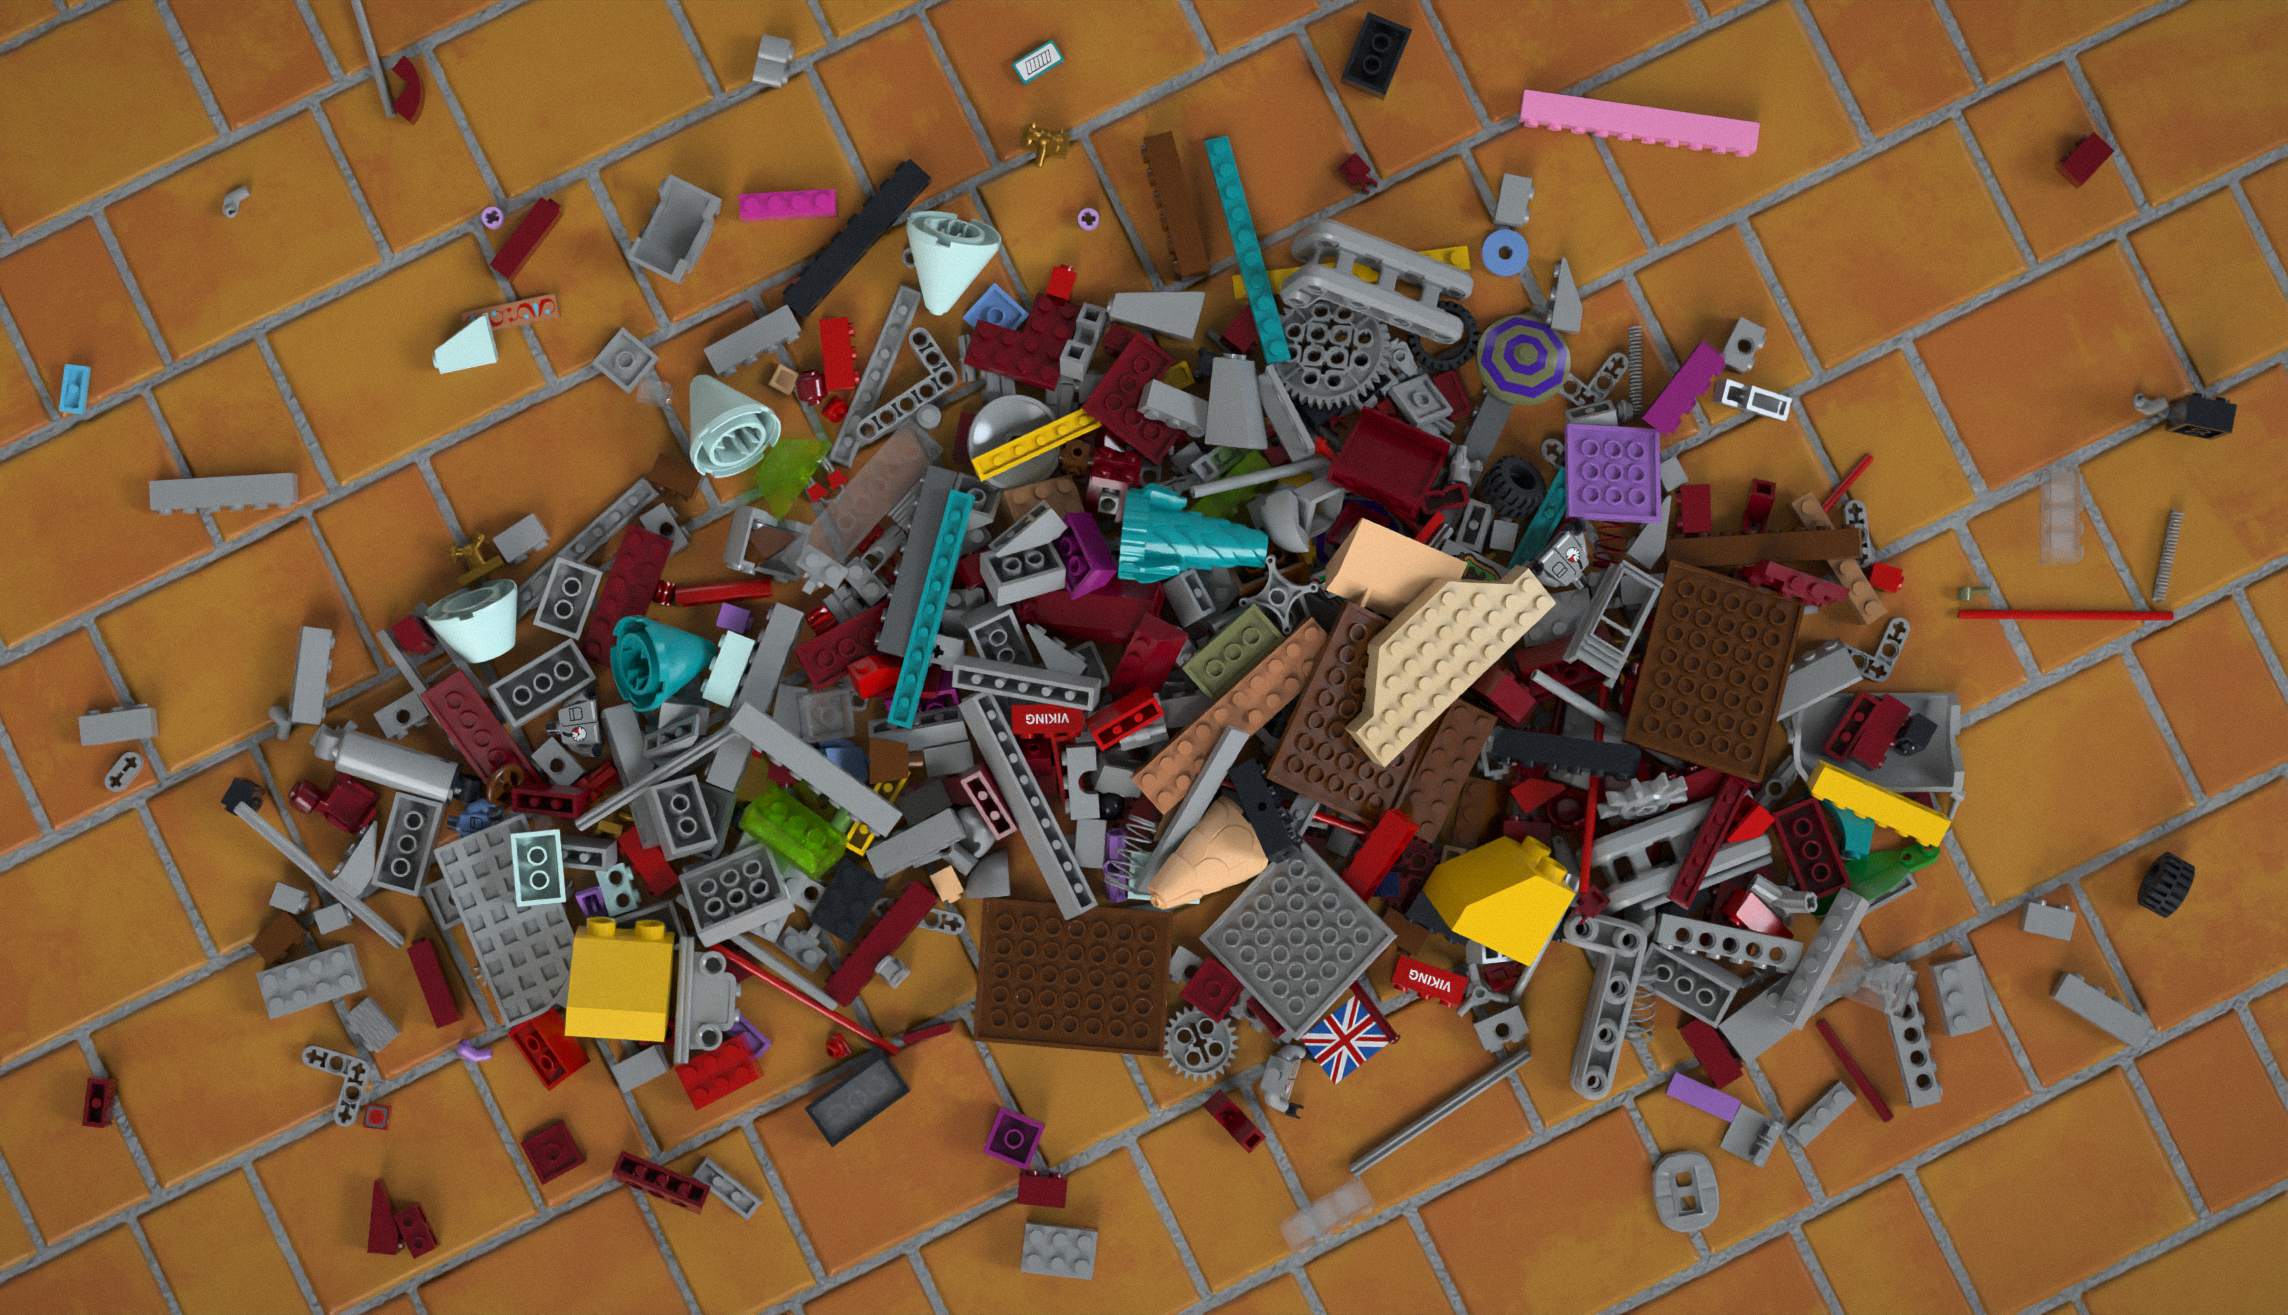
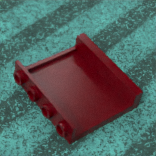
M1364 405L1360 418L1337 459L1332 461L1326 481L1414 519L1447 459L1451 443Z

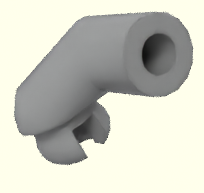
M2139 393L2132 400L2134 409L2146 415H2151L2168 407L2165 397L2150 401L2144 397V394Z
M273 706L269 709V716L279 725L276 738L288 740L292 721H287L288 712L285 708Z

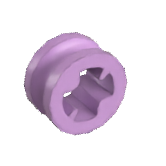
M496 207L486 208L481 217L482 222L488 228L494 230L499 229L505 220L502 211ZM494 212H497L498 222L493 221L492 224H489L488 215H493Z
M1092 208L1083 209L1078 215L1079 226L1085 231L1094 230L1099 224L1098 213ZM1088 213L1091 217H1095V222L1092 221L1090 226L1085 221L1082 222V217L1085 218V214Z

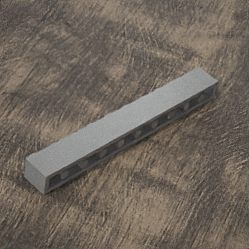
M982 692L959 704L958 706L1065 920L1078 916L1097 906L1098 903L993 694Z

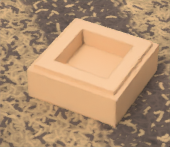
M779 363L768 385L790 396L795 388V380L800 376L799 373Z

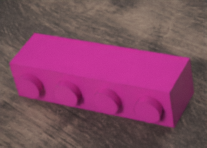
M834 189L739 194L740 219L742 222L837 217V199Z

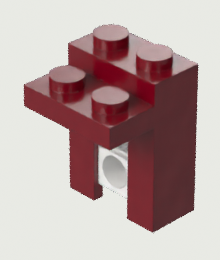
M1106 446L1094 448L1092 465L1082 502L1085 513H1091L1094 519H1096L1097 511L1114 514V522L1123 524L1126 492L1131 488L1139 489L1142 455H1138L1133 451H1116ZM1110 498L1114 501L1108 503L1103 500Z

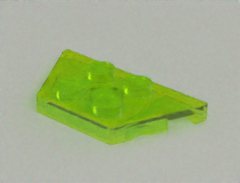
M779 438L754 475L755 482L778 520L781 521L831 448L832 445L829 442Z

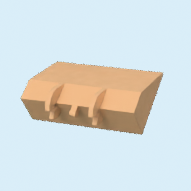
M1361 518L1325 566L1326 590L1346 598L1362 608L1372 609V613L1378 616L1384 614L1391 617L1390 621H1392L1437 578L1461 579L1468 563Z

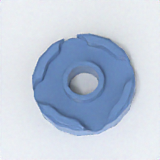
M1509 229L1498 230L1490 234L1484 241L1481 250L1482 262L1487 270L1497 276H1513L1519 273L1527 263L1529 257L1528 245L1524 237L1516 231ZM1500 248H1509L1512 253L1511 257L1506 260L1500 258L1498 253Z

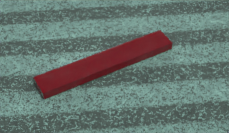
M1726 774L1666 898L1684 909L1690 908L1750 786L1748 782L1740 777Z

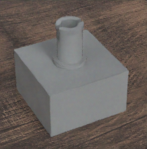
M1077 819V831L1074 832V835L1063 834L1070 849H1073L1075 852L1074 857L1079 867L1103 869L1107 820Z
M620 1039L628 1055L627 1059L611 1067L623 1093L672 1069L661 1045H654L644 1050L640 1049L636 1040Z

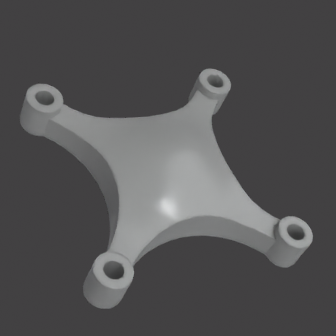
M1270 554L1265 560L1269 568V578L1266 586L1255 596L1242 597L1239 605L1245 608L1254 602L1255 604L1272 609L1282 622L1283 633L1288 635L1293 630L1289 622V611L1292 603L1302 594L1317 592L1319 584L1313 581L1308 585H1298L1288 581L1279 573L1275 564L1276 557Z

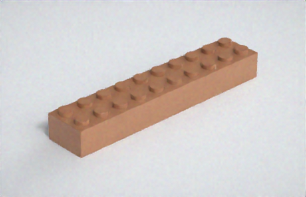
M1311 616L1305 617L1293 628L1290 634L1284 636L1285 639L1217 700L1206 706L1129 776L1163 815L1188 794L1227 725L1246 730L1250 734L1249 739L1304 689L1328 638L1327 633Z

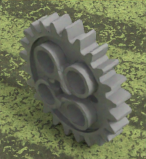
M1194 1005L1193 1011H1189L1184 1006L1185 1014L1182 1015L1176 1011L1178 1019L1169 1018L1172 1026H1166V1031L1169 1034L1165 1035V1041L1168 1044H1165L1164 1048L1169 1050V1052L1164 1055V1059L1172 1058L1169 1067L1177 1065L1176 1074L1182 1070L1185 1071V1079L1190 1074H1193L1194 1081L1197 1080L1198 1075H1202L1203 1080L1206 1081L1207 1074H1210L1215 1079V1071L1218 1070L1224 1074L1222 1066L1231 1067L1228 1058H1236L1231 1050L1238 1049V1046L1232 1044V1041L1239 1038L1236 1035H1231V1032L1236 1027H1228L1231 1018L1222 1019L1218 1024ZM1204 1020H1209L1213 1023V1029L1209 1033H1203L1199 1028L1200 1023ZM1192 1022L1195 1023L1200 1038H1206L1207 1040L1204 1043V1047L1209 1057V1062H1205L1199 1046L1193 1045L1196 1042V1038L1190 1026ZM1186 1029L1190 1031L1191 1038L1188 1042L1178 1040L1177 1035L1180 1030ZM1214 1042L1220 1043L1222 1045V1052L1219 1055L1210 1054V1044ZM1193 1051L1200 1055V1061L1194 1065L1188 1063L1186 1059L1187 1055Z

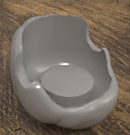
M965 807L957 814L967 835L960 842L974 857L979 858L989 850L996 838L978 809L975 807Z

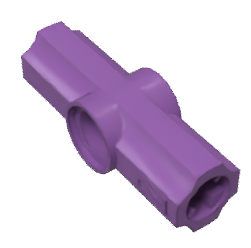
M1121 828L1108 829L1106 831V862L1103 865V872L1109 879L1111 878L1106 874L1108 872L1127 876L1125 871L1115 867L1111 862L1118 860L1130 863V859L1116 851L1117 848L1128 849V843L1121 839V836H1128V832ZM1121 851L1122 853L1128 856V852ZM1117 863L1122 868L1128 870L1129 865ZM1111 875L1127 885V878ZM1106 883V899L1116 903L1127 900L1126 890Z

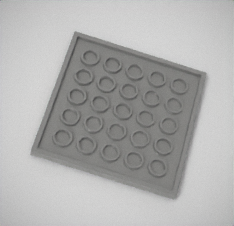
M1303 838V844H1301L1303 852L1291 857L1287 863L1283 861L1277 864L1272 861L1199 938L1295 1040H1299L1397 937L1389 926Z

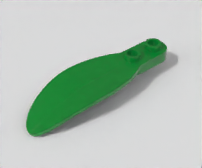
M1917 842L1899 851L1875 852L1865 858H1861L1859 861L1851 860L1844 864L1852 884L1851 887L1846 889L1862 896L1866 901L1872 900L1898 885L1907 874L1937 862L1940 857V847L1931 844L1924 846ZM1925 848H1930V849H1932V850H1931V851H1925L1924 849H1925ZM1908 857L1910 860L1904 861L1903 858ZM1839 891L1818 899V906L1815 912L1810 913L1815 917L1826 916Z

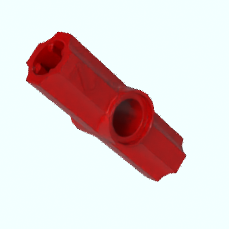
M608 761L593 774L585 776L572 787L590 788V804H592L603 795L602 792L617 782L620 777L617 768L611 761ZM561 817L564 821L569 819L568 817Z

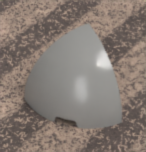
M1289 489L1268 496L1266 504L1264 506L1260 505L1259 512L1261 523L1269 538L1284 550L1297 553L1309 552L1308 533L1299 525L1298 498Z
M1008 847L989 852L977 862L966 879L964 899L1011 895Z

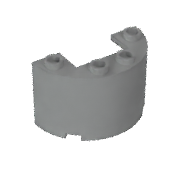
M670 174L667 179L664 178L658 188L661 202L653 207L649 216L652 219L648 227L644 226L635 242H630L625 254L628 255V260L677 284H681L686 279L683 275L685 272L688 274L692 272L716 225L713 216L714 214L719 215L722 200Z
M736 505L722 561L727 563L726 568L737 571L741 570L742 573L755 575V572L772 575L774 576V581L786 584L788 579L798 582L801 568L795 564L807 547L812 526L778 518L754 507ZM761 526H766L791 533L796 537L786 549L755 569V563L748 562L744 557L751 528L755 531Z

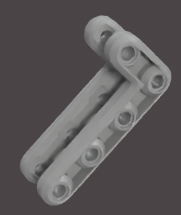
M1331 219L1316 221L1293 239L1290 250L1294 259L1306 263V265L1283 281L1280 296L1286 305L1303 309L1309 307L1317 300L1323 299L1438 343L1453 344L1461 338L1464 328L1461 319L1438 308L1437 302L1439 295L1456 299L1457 301H1463L1472 294L1474 281L1468 272ZM1329 256H1336L1334 268H1329L1319 263ZM1356 262L1378 272L1377 284H1371L1352 275L1353 264ZM1396 280L1406 281L1422 289L1419 301L1402 296L1401 293L1394 291Z
M1748 789L1745 796L1749 795L1753 798L1751 791ZM1715 796L1593 841L1590 870L1596 867L1602 868L1609 886L1601 892L1611 900L1599 913L1600 915L1607 916L1669 891L1691 847L1687 834L1694 830L1695 827L1702 825ZM1763 833L1758 838L1731 843L1724 838L1705 877L1769 854L1772 849V843L1768 834ZM1667 840L1670 841L1677 861L1665 869L1662 867L1653 869L1646 854V848L1657 841L1660 843ZM1583 847L1577 849L1575 854L1579 868H1581ZM1623 856L1629 858L1635 873L1634 878L1625 882L1619 880L1613 865V861Z
M1575 913L1572 917L1569 914L1563 923V933L1566 938L1563 940L1571 945L1598 951L1599 957L1570 1070L1569 1081L1576 1093L1589 1100H1599L1610 1092L1647 946V936L1645 931L1635 923L1600 914L1594 919L1589 916L1581 924V931L1576 933L1575 927L1582 920V917L1579 913ZM1627 934L1628 941L1623 945V937ZM1616 981V989L1611 991V985ZM1602 1029H1605V1034H1604V1036H1603L1602 1038H1600V1037H1599L1600 1031H1601ZM1594 1076L1593 1082L1588 1085L1589 1077Z

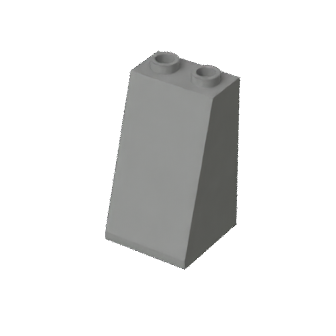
M1116 293L1114 299H1109L1106 312L1110 316L1111 323L1192 345L1205 300V293Z
M1223 353L1222 358L1213 357L1205 444L1248 449H1268L1255 362L1246 360V355Z

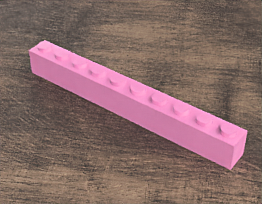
M1524 90L1522 94L1518 121L1523 122L1524 126L1531 128L1544 125L1547 126L1548 130L1561 131V128L1571 129V133L1585 134L1586 131L1593 132L1594 136L1602 138L1614 135L1618 136L1617 139L1623 141H1631L1632 138L1641 139V143L1655 144V141L1665 143L1664 146L1672 148L1685 145L1688 146L1689 150L1702 151V148L1712 149L1711 152L1715 154H1726V151L1734 152L1735 156L1748 158L1749 155H1753L1756 152L1760 123L1532 90Z

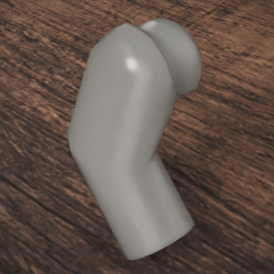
M245 185L225 196L222 211L226 217H235L240 201L250 196Z

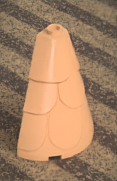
M1224 795L1215 800L1195 828H1192L1175 853L1170 855L1149 883L1150 901L1156 908L1165 910L1199 900L1203 895L1220 891L1223 888L1257 876L1267 867L1268 858L1264 854L1252 824L1248 823L1247 819L1242 816L1244 810L1234 801Z

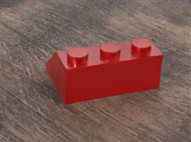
M553 1006L543 1014L518 1024L508 1032V1035L548 1091L554 1089L591 1061L574 1036H565V1023Z

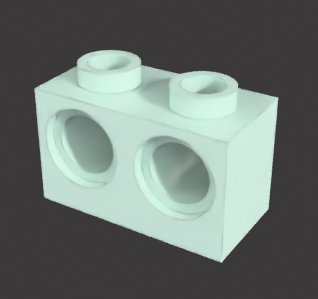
M626 862L614 865L607 872L595 871L609 917L640 908L639 903L642 902L638 888L634 889L632 880L635 877L631 866H627ZM614 871H619L622 874V881L619 884H614L611 881V874ZM622 893L626 894L630 900L626 907H622L618 903V897Z

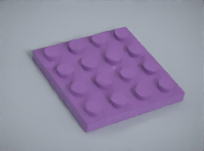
M1566 424L1564 426L1566 519H1575L1577 517L1580 520L1659 524L1661 522L1659 431L1652 428Z

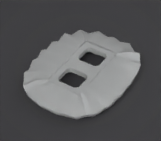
M1692 1150L1666 1154L1661 1160L1656 1162L1652 1172V1188L1660 1220L1669 1229L1681 1233L1693 1232L1709 1226L1716 1219L1719 1212L1718 1184L1711 1162L1703 1154ZM1689 1172L1692 1181L1691 1185L1678 1187L1675 1175L1677 1173ZM1693 1195L1696 1208L1683 1211L1680 1206V1198Z

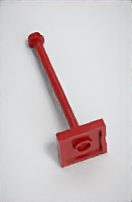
M1318 437L1314 442V453L1320 452L1331 462L1336 460L1338 455L1325 445L1327 440ZM1385 507L1414 531L1413 535L1416 536L1414 540L1422 544L1426 543L1445 519V516L1438 511L1425 526L1423 523L1419 524L1413 518Z

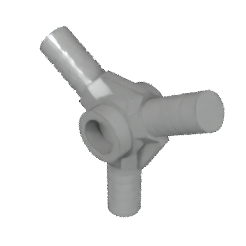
M1472 963L1467 965L1471 979L1466 993L1467 999L1455 1010L1461 1017L1473 1005L1478 1006L1489 1003V1001L1508 1004L1509 995L1493 993L1491 987L1483 979H1480L1477 965Z

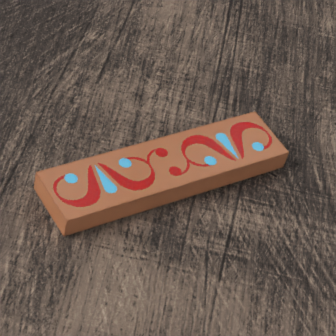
M554 293L461 313L465 327L481 314L488 312L492 332L560 318L556 294Z

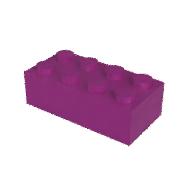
M1702 339L1645 411L1642 419L1664 436L1668 432L1673 434L1681 424V415L1683 413L1688 415L1696 405V396L1698 394L1703 396L1709 389L1711 377L1713 375L1718 377L1726 367L1724 362L1726 355L1705 339Z

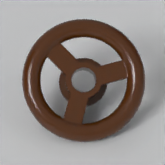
M514 763L505 764L489 776L486 794L490 804L505 807L512 803V788L524 782L523 770L519 765ZM511 770L516 773V785H513L510 780ZM511 792L504 800H496L502 793Z

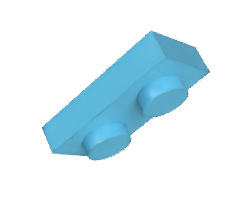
M65 364L59 404L60 412L85 415L91 372L90 367Z

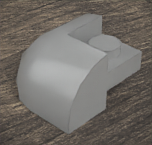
M967 587L965 589L950 590L942 616V633L970 640L960 616L989 603V592L982 588L968 591Z

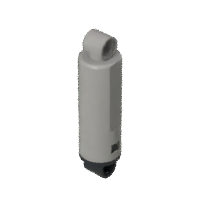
M321 730L314 751V755L319 758L336 761L335 769L337 771L447 805H451L453 797L467 804L477 801L483 784L481 778L472 774L462 773L463 764L353 730H347L344 736L334 731Z

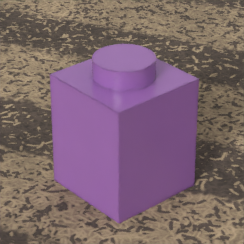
M723 603L716 626L746 635L747 630L751 631L755 618L751 617L753 612Z

